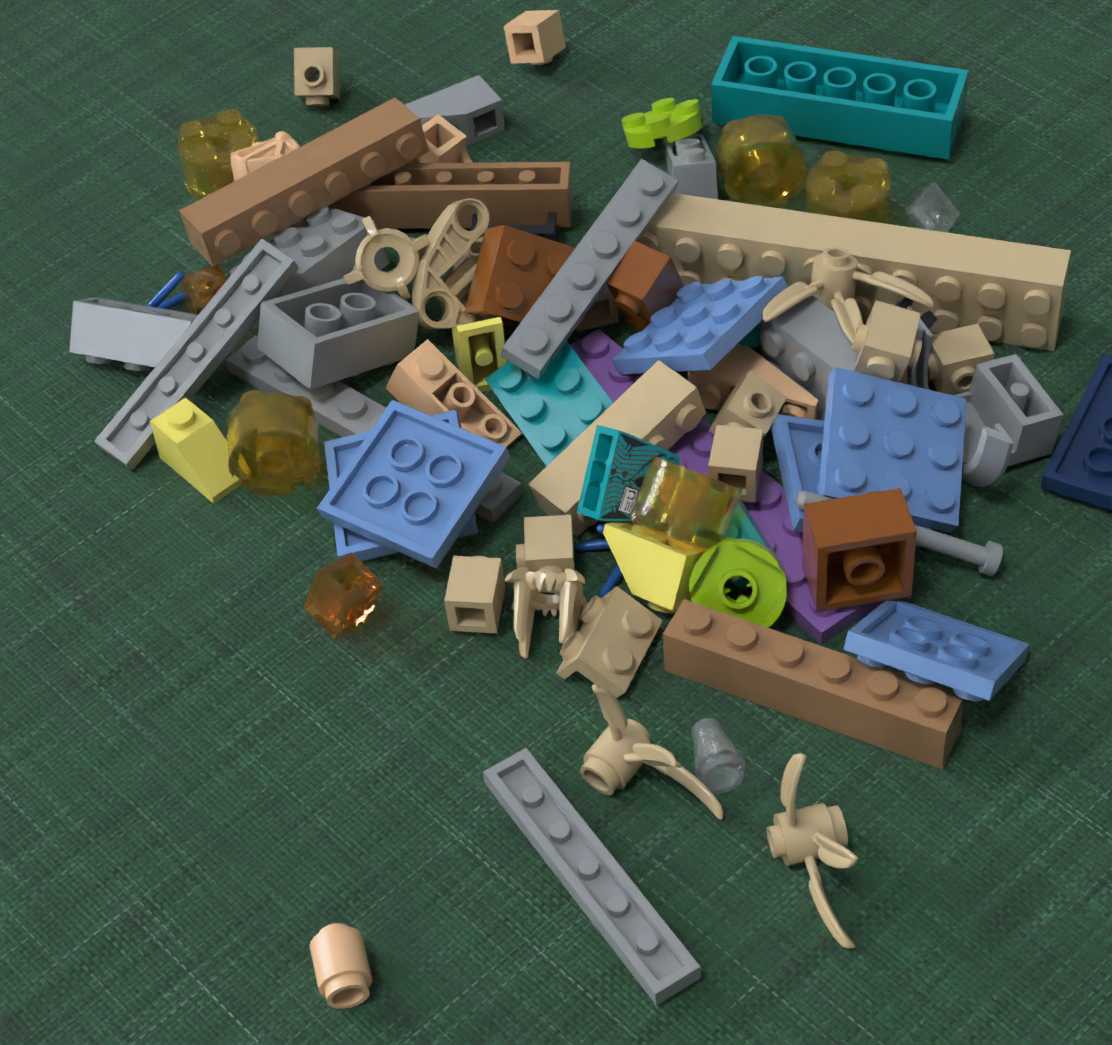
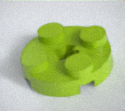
M674 98L658 100L651 104L652 111L630 114L621 119L628 146L636 149L656 147L654 139L667 138L668 144L684 139L699 131L703 127L702 122H704L699 100L692 99L676 104Z
M726 538L708 548L697 560L689 581L691 601L769 628L778 619L786 603L787 573L778 557L763 544L750 539ZM739 576H743L750 581L747 583V587H752V594L749 597L741 594L737 600H734L727 595V592H730V587L725 588L724 584L729 578L736 580Z

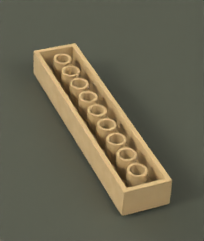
M677 193L672 194L638 241V243L670 256L684 286L697 281L701 284L716 283L723 279L743 281L754 276H762L763 279L783 277L788 287L797 282H804L808 286L811 284L813 258L823 253V250L827 248H843L857 259L858 272L872 275L874 272L887 273L915 285L929 295L933 301L932 310L915 301L907 309L919 312L921 315L930 310L937 318V321L929 329L930 332L939 333L978 323L987 341L1055 351L1063 315L1071 250ZM856 280L854 299L860 309L863 322H867L875 300L895 306L897 302L905 298L892 291Z

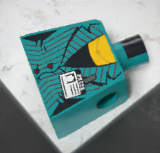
M597 425L577 513L601 521H664L668 516L671 502L687 504L690 501L694 490L693 480L691 477L678 475L680 465L678 455L626 432Z

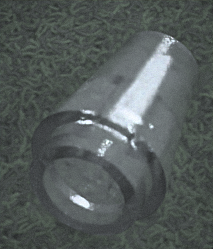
M707 718L698 721L691 730L696 778L711 792H729L742 782L745 760L717 720Z

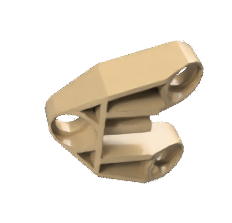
M468 198L448 205L427 236L430 243L418 252V270L412 279V306L419 310L418 323L424 328L452 329L459 325L487 320L464 313L467 300L463 304L460 302L470 291L477 264L471 257L464 260L445 280L442 281L440 278L470 249L469 246L488 227L490 221L489 211L480 200ZM464 206L471 207L477 214V225L471 231L464 230L458 223V213ZM433 296L438 299L443 311L442 319L438 322L429 319L425 313L426 302Z

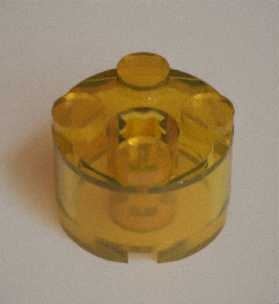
M225 109L218 115L208 116L198 121H188L180 126L178 151L188 191L195 198L202 199V196H208L234 182L231 153L253 146L254 143L259 142L256 127L247 119L242 118L238 110Z
M754 115L741 120L730 121L725 125L722 131L723 135L716 148V162L728 196L732 201L734 199L739 203L781 208L788 203L787 198L796 190L798 193L800 192L807 177L805 160L795 134L786 120L780 116Z
M836 150L824 153L821 161L812 167L806 178L805 212L889 224L891 178L887 171L886 162L880 158L845 155L843 152Z
M251 390L241 396L240 403L233 408L226 423L228 467L232 477L235 474L241 480L242 487L248 491L269 496L291 493L293 485L305 480L306 486L313 481L320 470L321 457L317 417L312 409L311 401L304 396H293L277 392L263 393L259 390Z
M653 456L629 520L666 532V535L708 549L725 539L740 500L742 489Z

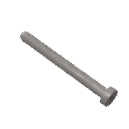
M805 490L798 492L795 504L799 509L804 510V504L831 498ZM914 525L917 531V546L979 565V573L991 577L998 570L1003 554L1002 544L988 541L984 547Z

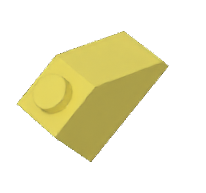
M501 317L452 328L455 358L459 371L481 392L492 390L485 379L507 363V360L501 357L502 347L505 344Z
M187 398L182 399L150 420L160 459L213 504L249 480L247 471L215 422Z
M616 521L605 524L603 534L633 595L649 601L648 606L651 609L663 613H675L683 599L691 601L689 589L690 576L697 560L707 550L706 548L637 521Z

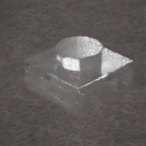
M936 182L924 187L905 212L919 229L948 232L961 214Z

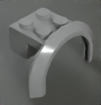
M919 319L915 339L922 341V348L915 368L907 366V384L929 390L927 368L934 336L921 319ZM1017 354L976 364L970 391L953 396L967 399L961 479L970 485L985 487L996 483L1003 476L1007 466L1052 454L1063 413Z

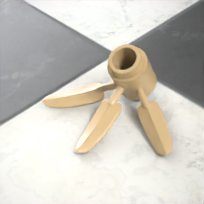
M831 247L823 250V253L813 258L811 284L807 286L804 282H797L781 291L764 308L762 318L764 322L771 321L813 295L835 312L845 335L852 343L858 324H863L860 309L854 299L856 280L902 295L930 310L933 309V301L923 290L893 275L883 272H874L872 275L858 272V261L850 255L849 251L843 248Z
M593 684L592 690L597 696L603 717L609 725L583 757L584 764L580 768V773L584 780L600 793L612 795L616 789H623L642 764L645 763L680 783L697 796L721 820L723 818V809L712 792L692 773L682 767L681 763L676 761L671 752L659 745L651 744L649 741L650 734L646 728L637 721L626 718L621 704L613 694L606 689L599 688L597 684Z
M802 753L794 754L787 763L781 783V802L786 807V812L774 814V825L766 828L769 847L773 857L782 856L786 866L805 862L811 879L809 881V889L821 918L836 941L842 947L851 949L855 947V944L843 929L830 906L821 883L822 880L815 859L820 858L822 862L831 867L845 869L851 868L856 864L858 857L845 848L848 846V834L843 814L838 805L826 807L824 803L796 809L797 788L807 756Z

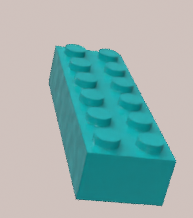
M732 36L711 84L712 123L763 130L770 133L795 135L809 139L840 142L848 145L885 149L892 152L917 154L930 158L949 159L966 109L969 70Z

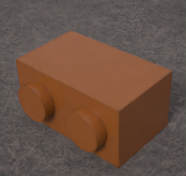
M636 241L632 243L606 283L615 299L614 305L622 312L626 320L625 325L635 334L642 332L651 323L650 318L654 313L668 307L678 298L677 292L684 287L670 256Z

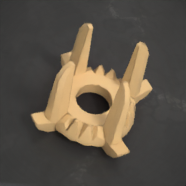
M370 216L362 219L368 235L361 241L357 249L356 264L353 266V271L343 276L346 283L352 284L363 280L375 290L383 292L397 291L405 301L411 299L412 297L406 285L414 278L418 270V250L430 243L427 235L424 234L415 239L408 237L407 234L397 229H377ZM383 247L394 248L399 254V263L392 271H381L375 266V254Z
M529 567L517 568L506 576L505 582L514 583V601L511 609L514 610V631L516 638L519 640L520 655L525 659L528 657L535 609L538 611L542 609L543 616H546L549 610L553 616H556L558 611H560L559 642L564 645L567 639L577 631L579 615L588 603L583 595L584 589L582 584H585L584 577L578 571L571 568H565L564 573L540 570L532 572L529 571ZM548 592L554 593L555 595H546L541 593Z

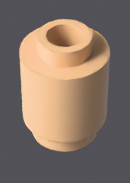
M343 923L325 926L311 940L309 945L319 993L322 997L326 998L327 1004L332 1008L345 1009L357 1006L369 997V987L372 984V975L362 933L358 929Z

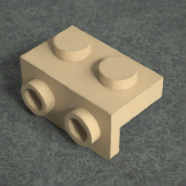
M616 586L602 598L595 595L583 608L579 619L584 623L579 632L575 631L562 646L560 655L564 659L556 674L566 679L575 671H578L591 682L597 684L598 687L608 690L617 699L626 692L663 620Z

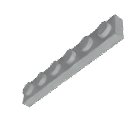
M643 159L639 161L504 344L501 357L538 379L541 377L604 290L607 281L632 243L640 240L672 196L678 184L676 178Z
M261 239L95 439L94 442L97 446L133 471L156 443L150 420L182 399L187 398L189 401L260 316L261 302L274 299L299 267L295 260Z
M527 748L483 771L486 786L655 1005H658L701 978V966Z

